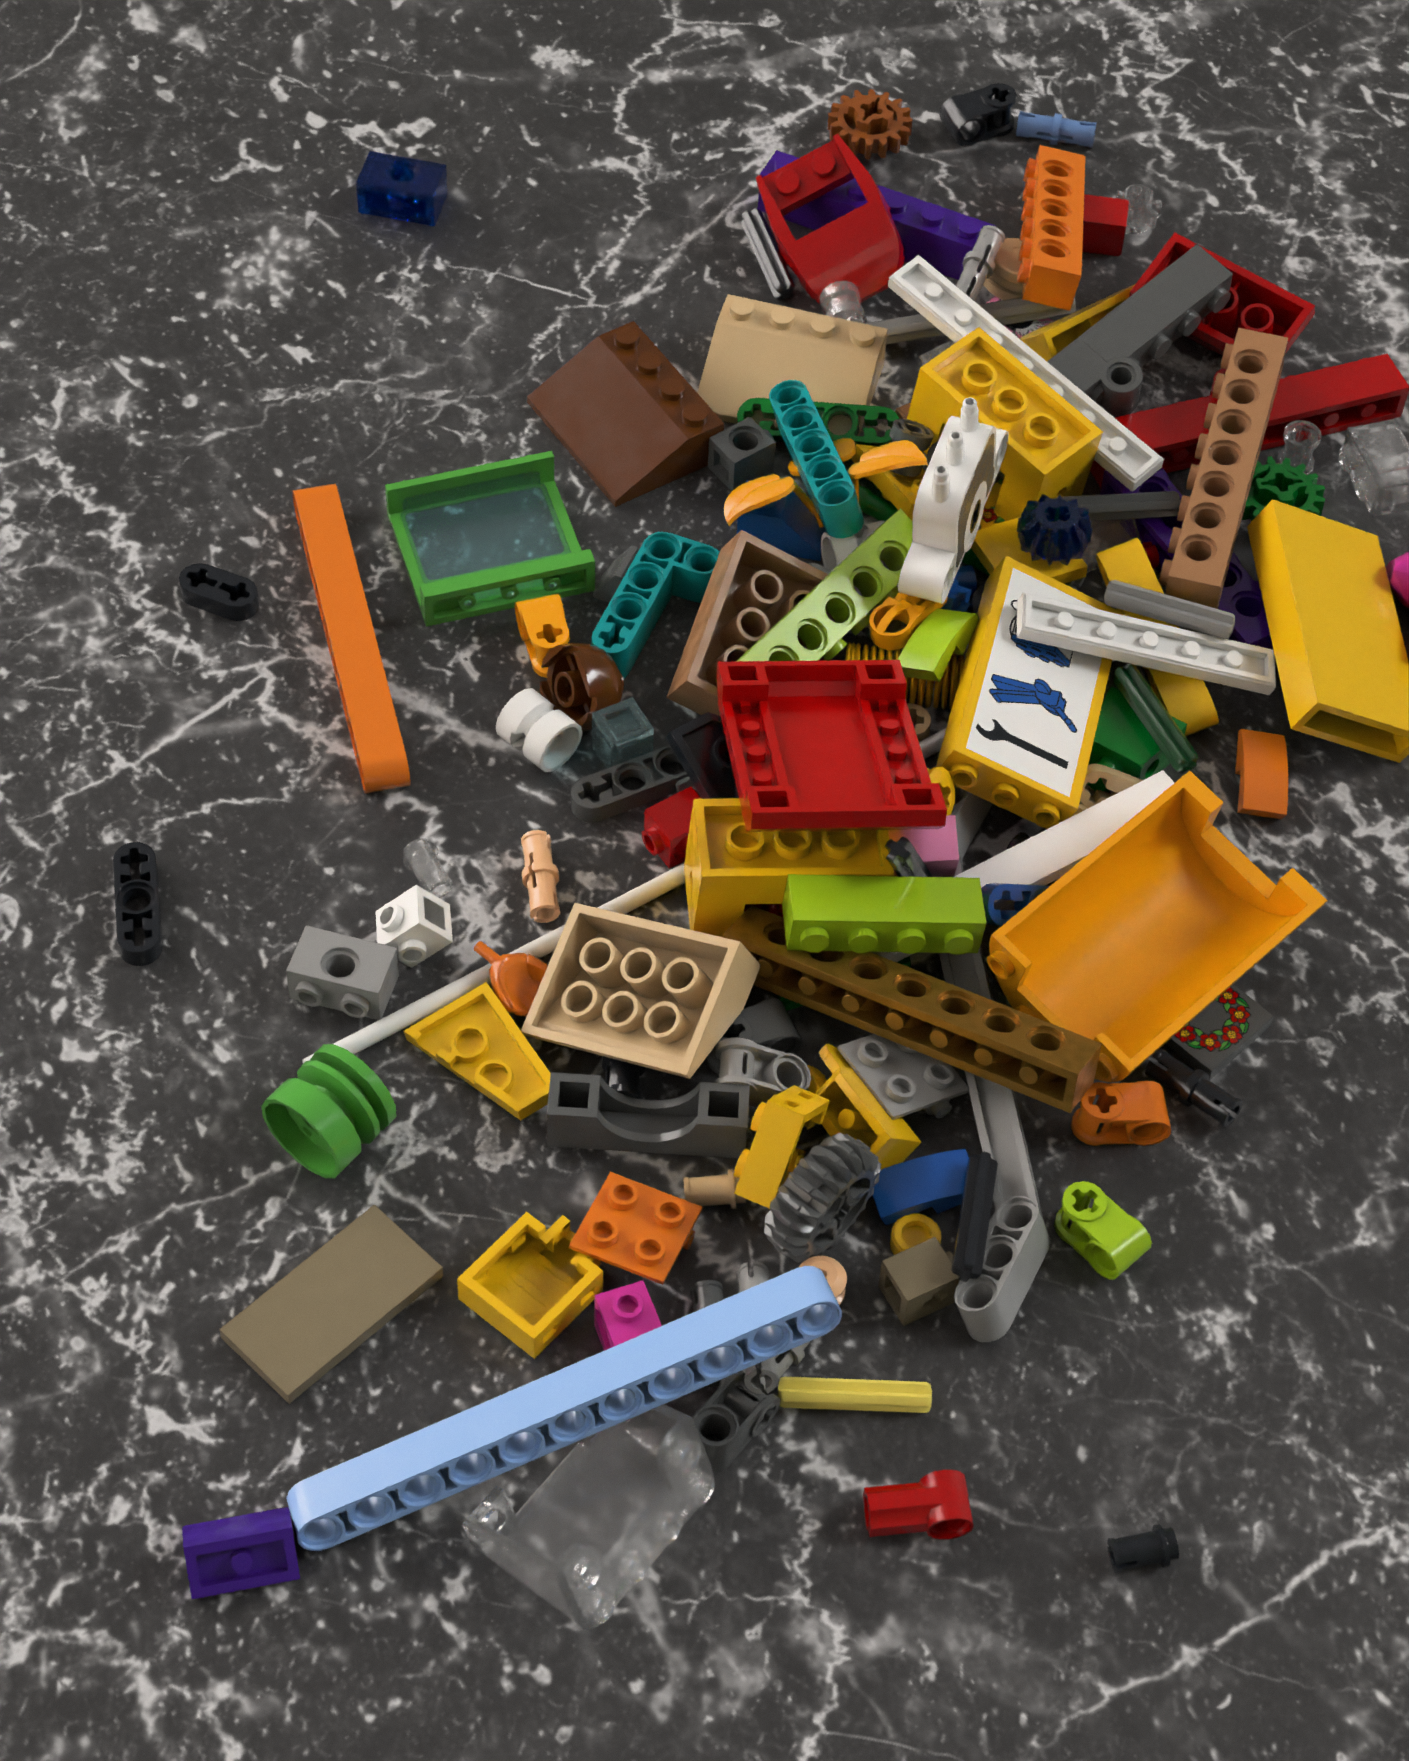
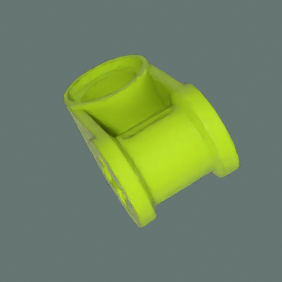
M1081 1181L1069 1185L1064 1191L1062 1207L1057 1212L1054 1222L1056 1233L1084 1257L1102 1277L1115 1280L1151 1248L1152 1241L1146 1228L1136 1218L1128 1215L1110 1199L1100 1187L1090 1182ZM1091 1198L1094 1199L1092 1209L1089 1208ZM1071 1219V1220H1072V1224H1071V1227H1070V1229H1069V1228L1067 1227V1225H1068V1223H1069V1220Z

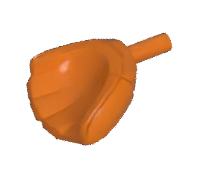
M479 941L474 946V951L492 964L489 969V976L493 992L508 1012L526 1017L548 964L531 954L513 953L500 956L485 943Z

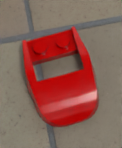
M839 134L832 136L834 140L764 177L759 175L755 178L779 252L785 264L790 266L799 278L801 286L818 304L833 309H844L853 307L888 288L889 277L903 267L904 248L886 199L870 173ZM855 178L868 203L795 240L783 216Z

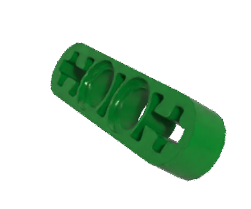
M750 398L743 402L737 413L738 423L745 420L746 417H753L755 410H761L763 418L775 419L769 398ZM814 402L832 441L841 438H851L855 444L882 446L891 443L892 439L889 434L891 429L886 430L884 437L877 436L876 429L863 428L864 436H858L859 416L864 417L865 426H878L879 419H886L888 426L892 427L893 421L899 419V417L891 408ZM836 415H845L852 421L851 429L844 435L833 434L828 428L829 421ZM760 421L759 426L762 429L768 430L775 442H784L780 431L774 430L773 421Z

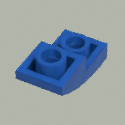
M966 1149L931 1154L880 1170L879 1182L874 1186L873 1198L880 1218L885 1225L896 1222L904 1215L918 1213L930 1207H933L938 1214L962 1203L968 1159L970 1158Z

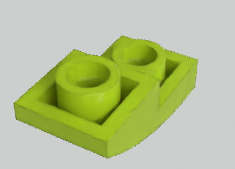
M936 609L914 631L898 658L905 677L940 682L952 654H964L979 621L978 615L976 613Z

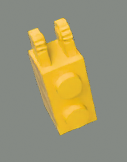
M826 1043L819 1051V1054L825 1065L832 1072L831 1077L827 1080L817 1068L807 1065L811 1075L809 1091L830 1100L821 1123L831 1137L841 1132L844 1135H850L855 1140H861L878 1157V1161L881 1163L880 1170L904 1162L920 1145V1139L902 1117L894 1120L891 1119L838 1051L837 1047Z

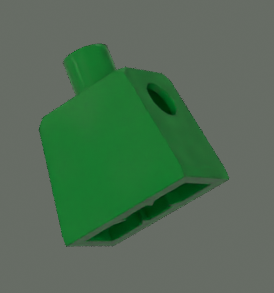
M1111 687L1101 707L1088 765L1094 763L1105 765L1145 780L1165 769L1170 762L1118 689ZM1172 717L1185 736L1187 724ZM1099 778L1096 783L1088 782V785L1094 791L1101 790L1107 793L1110 791L1105 787L1102 778Z

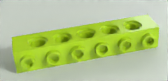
M900 508L737 661H818L821 657L826 661H830L847 645L842 637L849 631L857 635L869 624L870 611L877 604H882L889 596L894 598L899 593L897 585L900 573L912 544V520ZM881 560L886 563L888 569L882 564ZM854 586L860 590L862 596L856 592ZM826 611L832 615L835 622L829 619ZM798 637L805 642L807 649L799 643Z

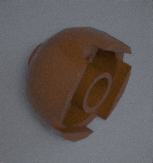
M586 643L561 644L549 649L541 668L548 667L547 681H540V694L554 705L553 710H561L582 727V733L607 724L618 711L624 690L623 676L612 657L605 650Z

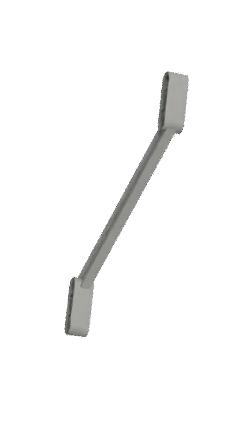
M956 786L955 803L951 815L956 817L959 862L954 876L964 872L961 860L993 804ZM937 876V877H954V876ZM981 945L978 953L960 955L939 953L945 982L993 1000ZM965 1071L982 1152L990 1153L991 1158L997 1161L998 1167L993 1194L995 1213L989 1222L982 1274L978 1279H969L967 1282L960 1280L954 1293V1299L968 1334L979 1342H992L1004 1336L1010 1329L1049 1250L1051 1240L1043 1219L1014 1090Z

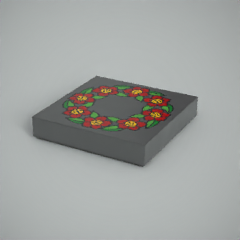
M1233 984L1164 1045L1195 1070L1201 1069L1208 1073L1210 1081L1272 1025L1274 1016Z

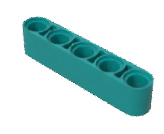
M798 380L783 381L775 385L769 393V399L780 434L826 532L834 538L851 537L858 533L864 525V518L854 484L806 386Z

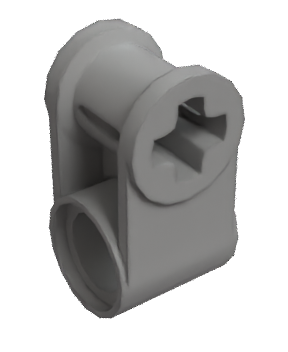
M745 1038L723 1039L716 1045L715 1053L716 1057L720 1060L719 1078L714 1083L750 1085V1106L758 1107L761 1102L767 1103V1100L773 1095L779 1094L793 1085L805 1090L810 1086V1070L807 1064L795 1054L768 1048Z

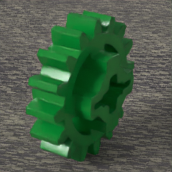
M1272 456L1267 457L1265 465L1257 462L1242 520L1250 519L1252 522L1272 499L1321 516L1325 503V498H1323L1325 487L1324 485H1316L1318 480L1316 473L1308 475L1304 473L1305 464L1302 463L1295 468L1290 466V458H1285L1282 464H1276Z

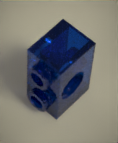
M369 151L356 181L358 213L435 226L448 196L446 165Z

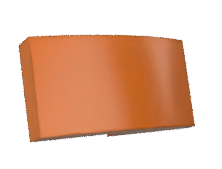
M1240 729L1238 731L1235 774L1240 775L1237 813L1283 819L1287 815L1288 758L1285 735Z

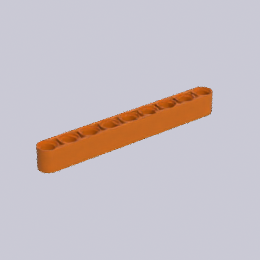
M336 484L293 490L296 519L364 793L410 786L411 780L407 756Z

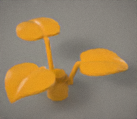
M841 438L833 441L842 462L851 459L856 453L857 448L853 439ZM900 440L864 453L860 457V462L851 465L847 472L854 484L859 501V478L905 467L928 466L925 455L913 442ZM792 459L788 464V470L792 476H800ZM772 474L743 483L728 495L724 504V516L728 526H731L743 514L782 499L793 491L816 517L819 527H824L812 500L790 476L780 479L778 475Z

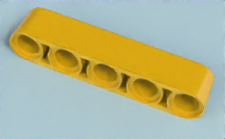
M1138 538L1131 539L1095 554L1106 587L1111 580H1117L1164 594ZM1116 608L1123 612L1125 616L1180 628L1174 624ZM1142 666L1153 692L1170 716L1187 724L1185 737L1219 724L1215 705L1204 680Z

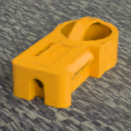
M898 593L894 598L889 596L882 604L873 609L870 614V637L873 643L884 650L896 651L904 648L922 621L936 609H941L946 604L948 596L943 604L903 593ZM892 620H899L907 625L898 632H885Z

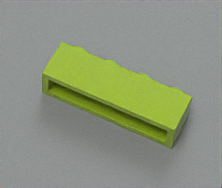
M788 874L782 902L787 950L902 952L905 954L924 952L950 953L954 955L978 953L987 924L980 878Z

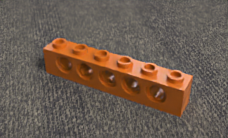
M1040 145L1036 159H1028L1023 181L1026 183L1022 201L1025 202L1021 214L1023 225L1020 241H1022L1018 257V261L1021 264L1017 276V282L1023 283L1022 300L1068 311L1071 310L1082 275L1085 155Z

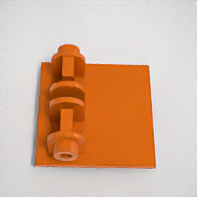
M610 1172L570 1242L569 1249L663 1285L681 1249L688 1250L695 1236V1231L692 1229L703 1207Z

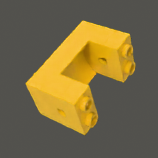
M980 327L920 367L907 420L918 422L933 432L934 437L930 447L939 441L944 427L951 416L960 418L963 400L968 397H972L977 401L979 423L1008 431L1007 449L999 469L1005 476L994 509L997 515L1008 521L1046 509L1053 518L1052 502L1054 498L1082 496L1103 431Z
M739 798L693 799L684 862L690 930L724 937V932L744 913L745 904H782L788 874L894 876V869L886 859L889 854L885 847L889 840L888 830L746 832Z

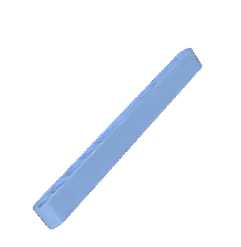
M803 1266L300 1481L289 1490L286 1498L298 1543L304 1549L310 1551L329 1549L819 1338L832 1331L839 1324L842 1318V1310L821 1269L815 1266Z

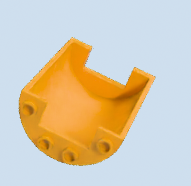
M1190 770L991 934L989 943L990 955L987 957V963L995 974L1004 995L1013 1009L1102 1043L1095 1074L1096 1080L1118 1082L1126 1078L1328 901L1294 868L1283 875L1276 885L1215 828L1213 823L1224 802Z

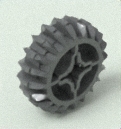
M840 1132L832 1137L823 1139L819 1146L812 1147L810 1153L805 1158L800 1159L798 1166L788 1173L787 1180L778 1188L779 1192L776 1198L770 1202L771 1210L765 1216L764 1234L777 1251L786 1258L790 1257L795 1262L800 1263L813 1256H822L826 1250L833 1248L835 1242L840 1237L845 1236L849 1227L856 1223V1218L861 1211L866 1209L865 1204L874 1194V1186L879 1182L881 1163L878 1161V1157L870 1151V1147L861 1140H855L850 1135H844Z

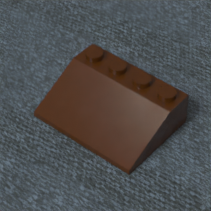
M634 321L596 337L527 396V403L615 507L708 466L709 438L724 430V422Z

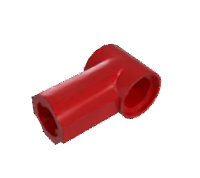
M934 1471L923 1476L917 1483L864 1487V1517L869 1537L927 1532V1535L931 1538L949 1540L964 1536L974 1528L965 1475L960 1471Z

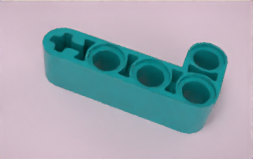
M655 532L644 540L591 637V645L605 650L612 657L623 679L632 670L672 595L693 602H702L720 553L718 549L668 532Z

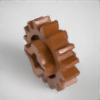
M870 89L868 95H862L861 92L855 90L853 98L842 95L840 97V104H832L831 113L828 114L827 130H830L829 139L832 141L834 140L832 136L839 134L855 156L858 153H862L869 160L872 157V153H877L882 159L886 158L888 150L897 154L900 151V145H908L909 136L911 135L913 118H910V108H902V100L900 98L893 101L889 100L890 93L888 92L877 95L874 89Z

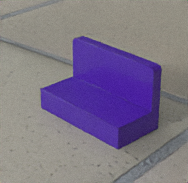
M288 1507L182 1527L183 1549L192 1599L300 1579Z

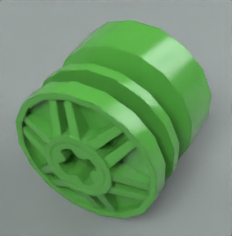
M323 1044L314 1053L311 1060L301 1065L297 1071L298 1078H288L264 1101L261 1108L263 1118L270 1132L298 1163L321 1177L336 1178L362 1151L361 1144H370L379 1135L380 1131H383L392 1123L397 1115L396 1105L389 1090L371 1068L347 1049L334 1044Z

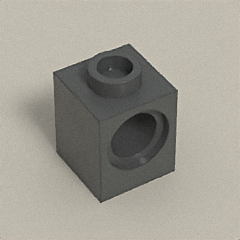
M749 417L709 438L708 468L733 491L738 486L746 483V480L751 481L774 472L776 442L768 430L762 429Z

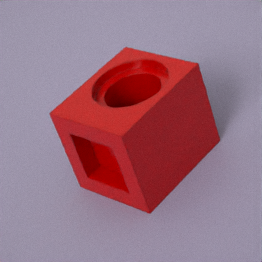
M692 786L645 809L642 840L647 850L653 856L658 855L669 869L685 861L693 799H702Z

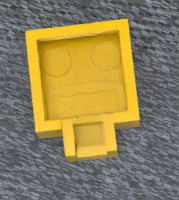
M793 1085L783 1092L773 1095L767 1100V1103L761 1102L754 1113L750 1129L756 1132L750 1150L745 1148L742 1151L734 1169V1176L739 1178L734 1194L770 1209V1202L776 1198L779 1192L778 1188L785 1183L788 1173L792 1172L798 1166L797 1164L800 1159L805 1156L806 1151L796 1148L803 1126L809 1129L816 1125V1123L820 1125L823 1122L830 1100Z
M526 1212L457 1278L458 1299L535 1359L594 1300V1295L600 1294L603 1291V1270L599 1268L601 1261L569 1249V1244L575 1233L570 1230V1220L564 1215L546 1231L545 1225Z

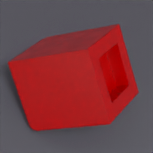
M1084 194L1082 252L1120 256L1122 254L1127 226L1128 200Z

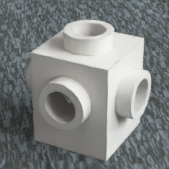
M418 885L410 888L375 911L377 943L396 947L398 961L411 968L453 942L450 904Z

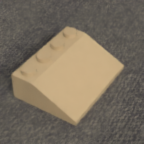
M728 294L715 326L697 393L722 421L735 424L738 423L737 413L743 402L750 398H769L771 389L775 385L787 380L803 382L813 402L870 405L884 366L888 329ZM755 410L751 418L758 425L760 421H773L774 430H779L776 419L763 418L762 411ZM836 415L829 421L828 428L833 434L844 435L851 429L852 421L845 415ZM861 416L858 417V436L860 435L864 423V417Z
M574 903L521 1028V1032L527 1037L690 1079L744 1009L761 965L740 941Z

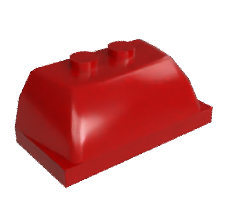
M1174 232L1131 289L1129 297L1194 247L1196 243ZM1200 246L1233 273L1229 291L1231 297L1223 309L1217 313H1209L1201 320L1195 331L1186 337L1223 356L1226 343L1234 345L1238 328L1288 337L1287 353L1315 315V305Z

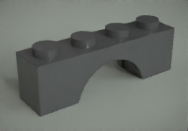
M551 1072L547 1106V1146L739 1158L742 1151L746 1148L750 1085L699 1082L692 1091L677 1098L643 1100L619 1093L611 1088L601 1075Z

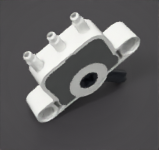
M972 397L963 400L960 418L951 416L948 419L921 481L913 510L912 544L902 566L898 583L899 593L941 604L945 602L965 552H968L971 548L978 530L981 529L980 522L984 506L1003 462L1007 449L1006 442H1008L1009 433L1006 430L978 422L979 409L977 401Z

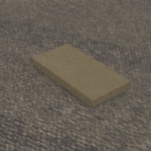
M374 1204L220 1328V1335L255 1372L290 1404L443 1277V1267Z

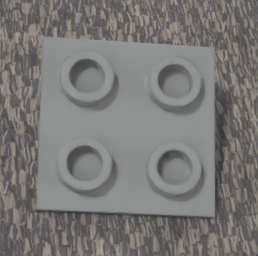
M871 1034L839 1045L837 1048L892 1120L922 1109L928 1115L934 1114L936 1118H942L952 1109V1105L949 1103L950 1099L969 1092L967 1084L950 1064L878 1035Z

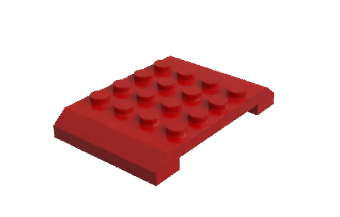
M900 660L729 661L717 663L718 707L746 832L940 829L945 827L947 807L939 783L931 782L905 700L907 682Z

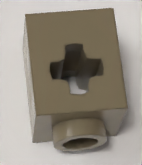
M936 1237L882 1260L878 1287L903 1326L955 1303L954 1293L960 1280L958 1278L959 1275L954 1274L951 1270L953 1253L950 1251L945 1253Z

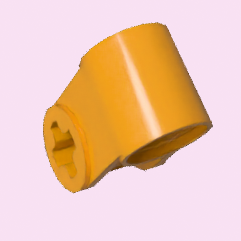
M559 594L514 603L519 633L522 641L525 642L532 668L535 673L547 678L548 667L541 668L549 649L557 645L568 644L570 640L569 628Z

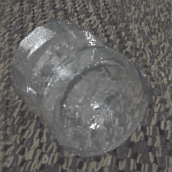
M837 281L823 289L820 294V304L825 315L867 323L866 314L861 305L860 292L856 285L852 282Z

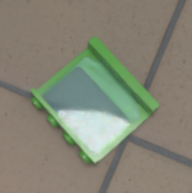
M552 451L385 485L387 515L426 627L515 608L514 603L553 594H559L560 598L595 590V560L591 549L581 550L554 481V455Z

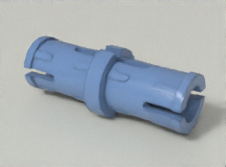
M1020 111L1016 136L1049 140L1052 145L1062 142L1092 148L1097 123L1062 118L1063 114L1057 113L1054 116H1044Z

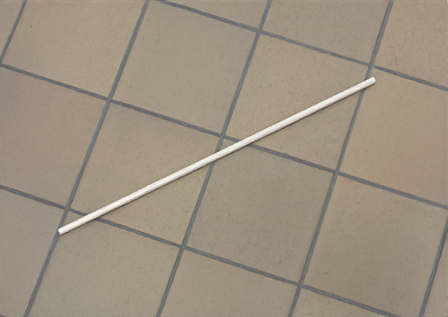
M946 728L919 742L924 759L940 752ZM684 863L597 908L621 914L633 911L685 884ZM565 924L508 954L525 953L539 959L555 950ZM489 963L333 1044L347 1049L355 1055L426 1018L481 984L487 982L490 985L489 969L492 964ZM314 1054L302 1059L303 1064L311 1060Z

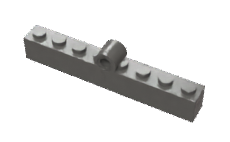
M1196 244L1047 362L1110 415H1128L1136 409L1139 402L1143 379L1141 368L1150 360H1158L1164 356L1171 344L1180 336L1186 337L1193 333L1201 320L1209 313H1217L1224 308L1231 297L1229 291L1233 273ZM998 472L994 484L1000 479H1004L1005 475L1002 472Z

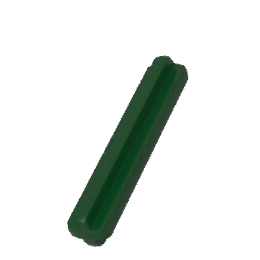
M1129 663L1124 667H1118L1114 671L1113 682L1175 771L1184 773L1187 770L1194 769L1197 765L1198 754L1135 665Z

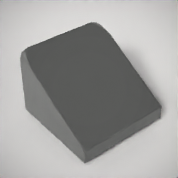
M631 545L607 567L593 592L594 598L608 603L611 601L634 560L638 547Z

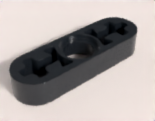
M131 842L121 846L113 856L117 942L120 956L126 963L134 966H145L159 958L163 947L158 867L155 852L149 845L141 842ZM133 862H141L139 866L141 879L132 880L130 869ZM137 896L146 897L151 901L146 908L139 911L129 910L125 907L129 899ZM143 927L144 945L134 946L136 942L135 928Z

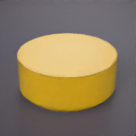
M917 1213L904 1215L892 1227L890 1238L891 1251L896 1255L933 1237H936L941 1244V1230L938 1224L926 1215Z

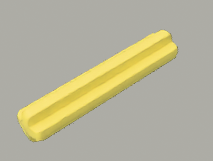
M785 1376L781 1377L778 1382L777 1396L781 1399L780 1407L927 1413L930 1411L932 1404V1388L928 1382Z

